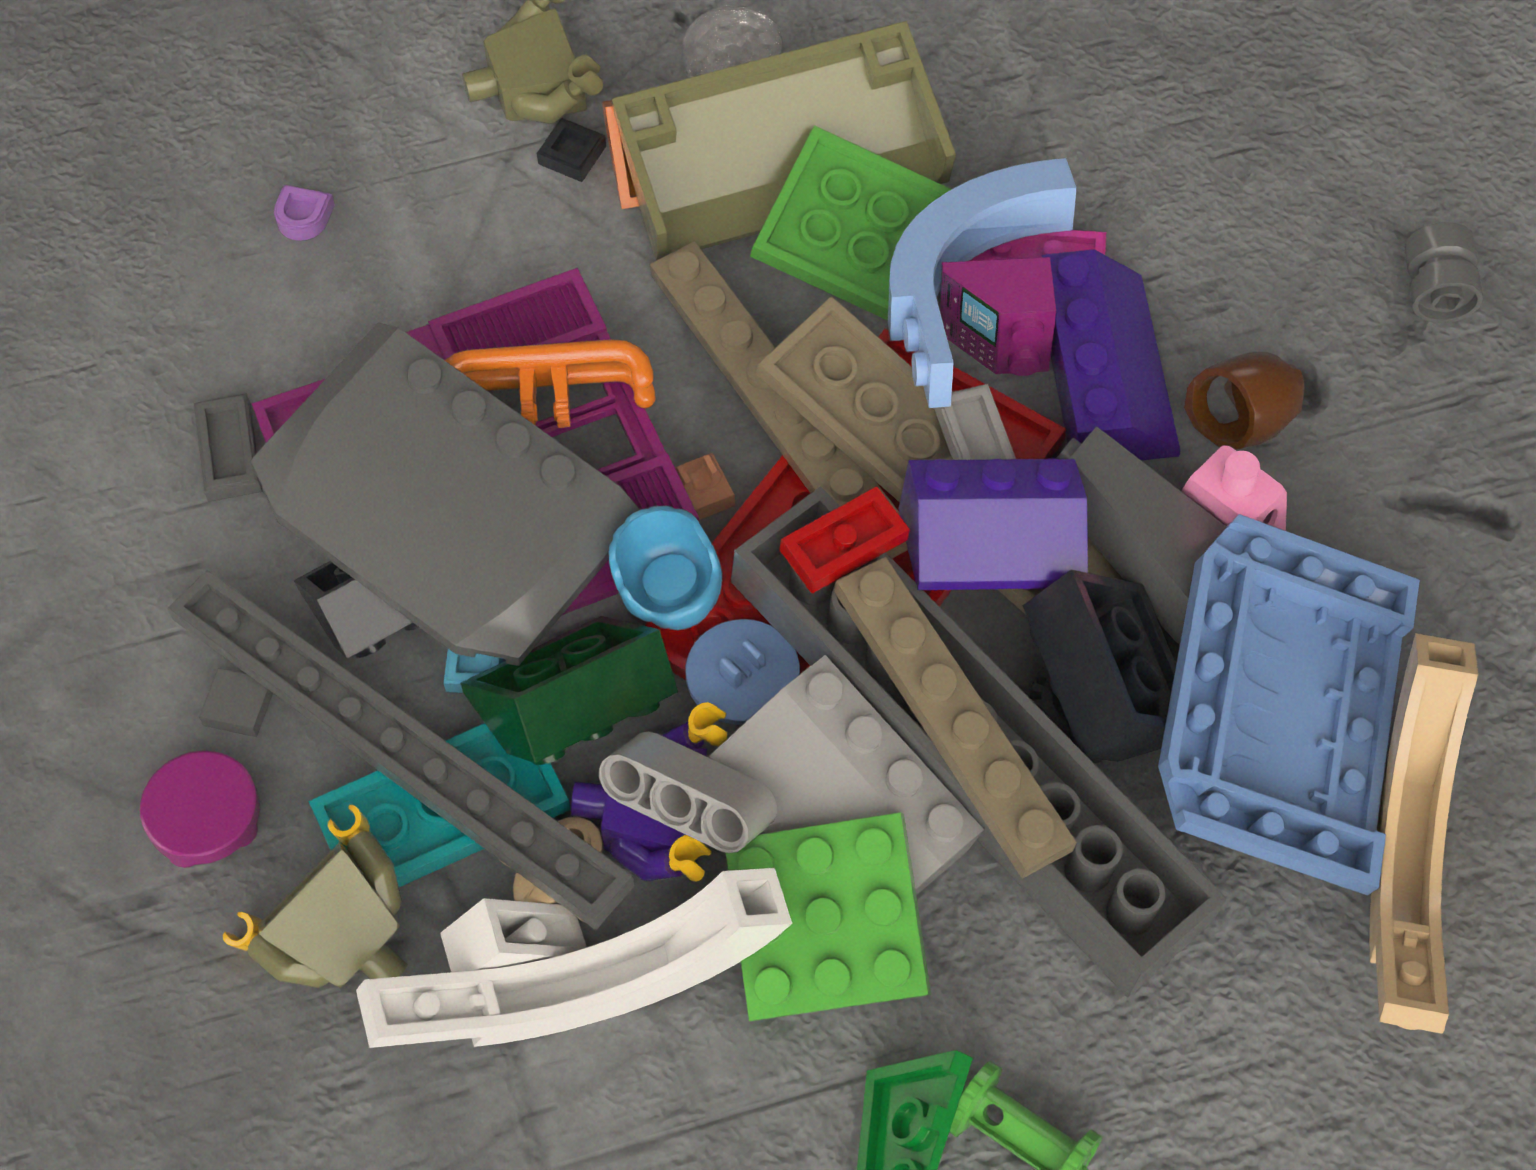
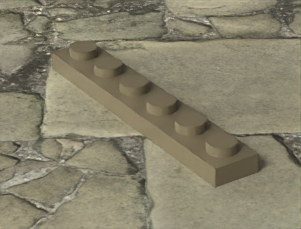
M887 557L837 580L834 593L1020 877L1023 879L1073 852L1077 843Z

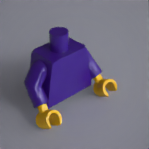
M709 702L701 703L691 711L688 722L661 736L708 757L707 749L701 748L704 741L713 746H720L727 740V731L717 725H713L716 721L724 719L726 712ZM575 782L571 802L572 817L602 819L601 833L604 849L612 853L613 858L642 881L680 877L683 874L691 881L697 882L702 880L705 871L697 864L698 857L703 855L709 856L712 853L704 843L617 802L607 794L602 784Z

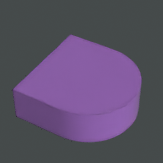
M283 185L274 207V216L279 231L285 237L298 241L316 237L324 230L335 206L333 196L330 193Z

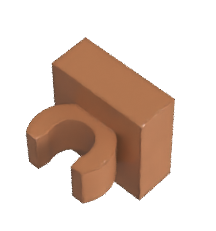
M713 453L675 467L699 516V520L735 506V494Z

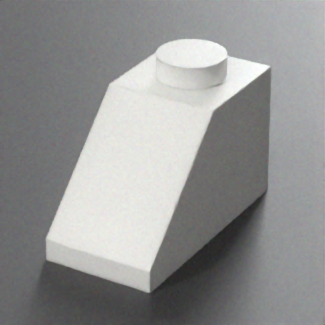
M483 898L440 933L451 972L520 965L587 948L578 918L559 904Z

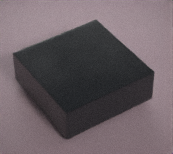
M561 118L538 150V164L583 182L607 147L606 137L601 133Z

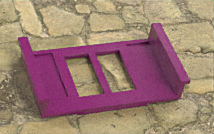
M578 268L428 321V325L406 332L443 360L454 353L471 349L611 339ZM617 381L602 382V387L607 396L570 409V427L558 428L554 416L536 423L539 429L554 437L616 414L635 455L597 470L619 485L640 510L648 509L652 506H671L675 509L687 510L700 523L699 516L645 408H640L635 403L633 390L628 384ZM609 560L562 615L619 594L612 577Z

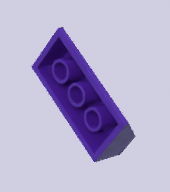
M1095 249L1042 255V258L1050 257L1056 304L1051 361L1064 427L1066 428L1067 442L1069 443L1074 437L1082 444L1097 426L1141 461L1179 457L1181 449L1142 275Z

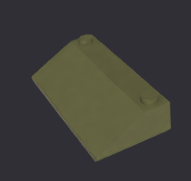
M907 21L612 98V106L639 208L656 260L694 241L700 249H705L759 234L814 125L939 184L950 181L956 156Z

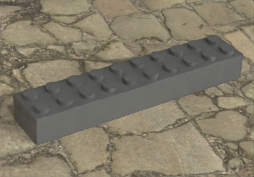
M820 486L735 549L731 583L810 666L824 655L830 659L983 827L984 831L977 838V841L1128 998L1212 924L1227 898L923 590H917L916 583L887 553H884L847 575L887 557L1077 842L1073 852L1023 879L1020 877L834 593L836 581L811 594L780 552L782 538L840 507Z

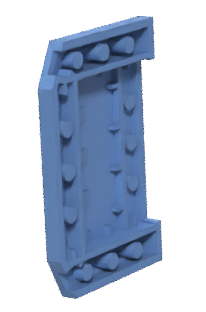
M1240 514L1223 530L1194 564L1158 764L1176 830L1367 896L1379 888L1386 834L1376 831L1402 637L1414 628L1419 579Z

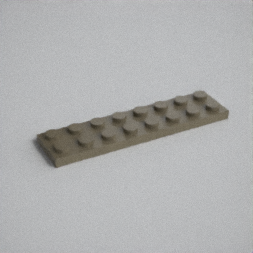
M832 296L758 364L755 374L899 502L908 460H953L935 410L928 407L924 387L914 385L912 367ZM1088 538V573L1123 580ZM1044 589L997 590L1025 614L1022 605Z

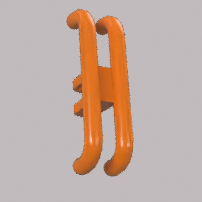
M608 339L471 349L454 353L445 359L447 363L486 391L520 389L521 416L535 426L538 422L537 387L554 386L555 402L553 403V412L558 428L571 426L569 385L624 382L632 388L635 403L640 408L646 409L651 407L656 399L653 385L654 374L649 357L640 347L625 340Z

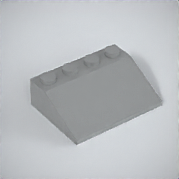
M826 655L783 687L708 757L758 780L767 786L774 795L777 803V816L774 822L759 835L899 812L903 813L916 895L961 858L984 831L983 827Z

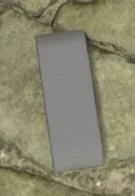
M653 732L639 733L605 758L599 768V779L602 787L611 798L722 852H738L771 825L777 816V803L767 786L756 779Z

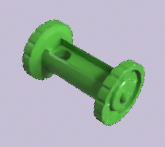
M993 1061L987 1062L962 1091L949 1132L955 1137L961 1135L972 1125L1036 1170H1088L1087 1167L1100 1146L1103 1137L1093 1129H1090L1076 1142L997 1088L1002 1068ZM995 1104L1002 1109V1122L996 1123L988 1117V1105Z

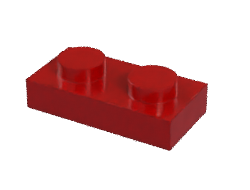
M876 486L781 539L779 550L811 594L906 542L910 529Z

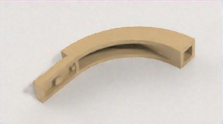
M1415 633L1402 684L1382 790L1377 831L1386 834L1379 888L1371 893L1369 950L1370 963H1376L1379 1022L1397 1025L1409 1030L1420 1029L1443 1034L1449 1016L1441 924L1444 847L1456 764L1469 706L1478 678V668L1474 643Z

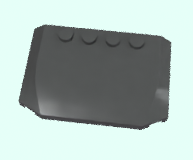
M379 322L250 460L252 470L257 480H259L269 501L270 508L279 524L455 654L474 658L476 654L506 659V664L516 666L523 662L609 560V546L616 529L633 512L640 510L615 482L399 327Z

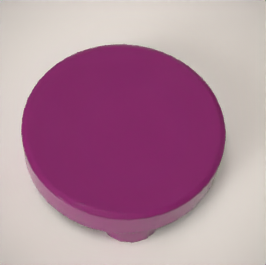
M195 751L175 757L153 774L141 797L140 818L148 838L161 854L169 858L170 862L177 867L186 868L221 860L234 853L240 847L249 845L256 838L258 832L257 821L260 812V800L253 779L240 762L223 753Z

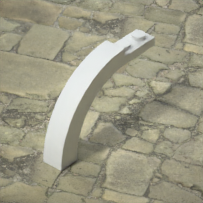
M775 868L722 871L704 889L670 912L618 937L581 950L540 961L502 968L365 979L356 992L369 1048L472 1038L474 1047L501 1044L570 1030L619 1016L675 995L710 979L752 955L781 934L792 924Z

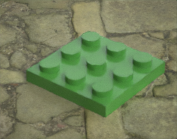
M814 125L752 247L750 257L888 320L890 265L895 247L904 230L913 219L930 203L951 189Z
M899 812L761 834L756 836L738 852L726 853L728 871L775 868L792 924L775 939L741 961L749 1021L931 995L903 813Z

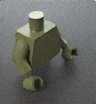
M526 0L505 25L496 33L485 38L483 44L487 67L462 73L463 84L470 103L498 96L506 119L510 121L530 120L547 124L557 122L565 114L587 110L585 93L592 96L599 94L603 87V80L597 75L600 71V65L591 57L581 55L575 59L556 8L550 10L548 6L550 2L559 4L565 0Z

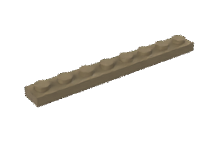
M694 241L649 264L654 281L809 492L812 493L821 486L839 506H842L877 486L899 514V511L871 476L755 374L758 364L775 347L697 243ZM904 542L886 553L891 558H894L908 550L907 544Z

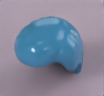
M652 506L648 509L633 512L616 529L608 551L609 565L615 586L627 610L635 617L643 621L652 622L664 629L683 630L701 622L713 609L719 598L722 586V568L716 550L697 518L684 509H675L671 506Z

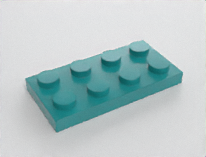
M485 723L445 740L550 817L554 818L571 810L569 799L551 763L535 765L530 761L507 754ZM375 771L309 801L330 851L340 841L330 832L328 821L332 819L341 831L350 829L355 823V815L348 806L355 805L367 818L370 832L392 860L399 887L485 849L380 771Z

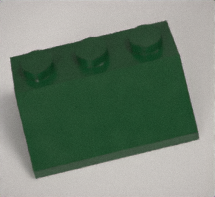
M600 616L535 647L519 666L506 664L505 661L460 683L464 695L506 753L530 761L535 765L548 764L562 758L566 754L565 748L581 740H596L610 734L613 731L614 724L628 717H641L656 711L660 707V701L678 693L660 630Z

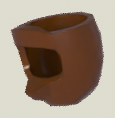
M1250 352L1214 364L1194 377L1187 387L1184 409L1194 428L1218 447L1226 445L1237 450L1262 444L1276 437L1302 411L1305 389L1304 378L1301 370L1297 369L1294 365L1286 363L1275 354ZM1219 376L1228 379L1224 389L1238 414V420L1225 424L1217 421L1211 414L1207 403V392L1212 381Z

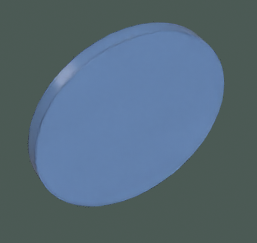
M748 619L727 621L706 631L691 648L686 662V682L694 702L697 705L705 702L714 704L726 712V717L719 721L735 725H743L783 687L800 675L797 652L773 626Z

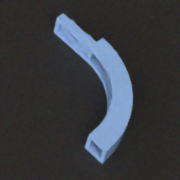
M1066 158L1015 165L969 180L930 203L904 230L895 247L890 265L889 337L890 341L904 340L906 352L915 351L912 354L913 382L915 386L924 387L929 408L951 407L953 359L936 298L940 292L942 262L969 261L990 248L1023 237L1043 233L1072 231L1076 185Z

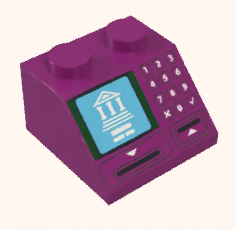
M1050 257L942 262L939 310L947 339L995 374L1028 376L1036 372H1049L1056 317Z

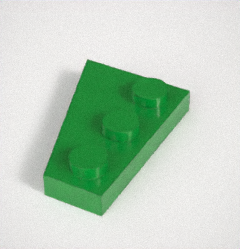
M953 1050L867 1070L857 1170H937L973 1057Z

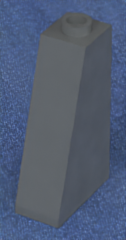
M1096 426L1082 444L1073 437L1056 459L1076 460L1087 496L1088 538L1124 581L1143 584L1158 622L1172 639L1180 644L1194 564L1223 532L1226 526Z

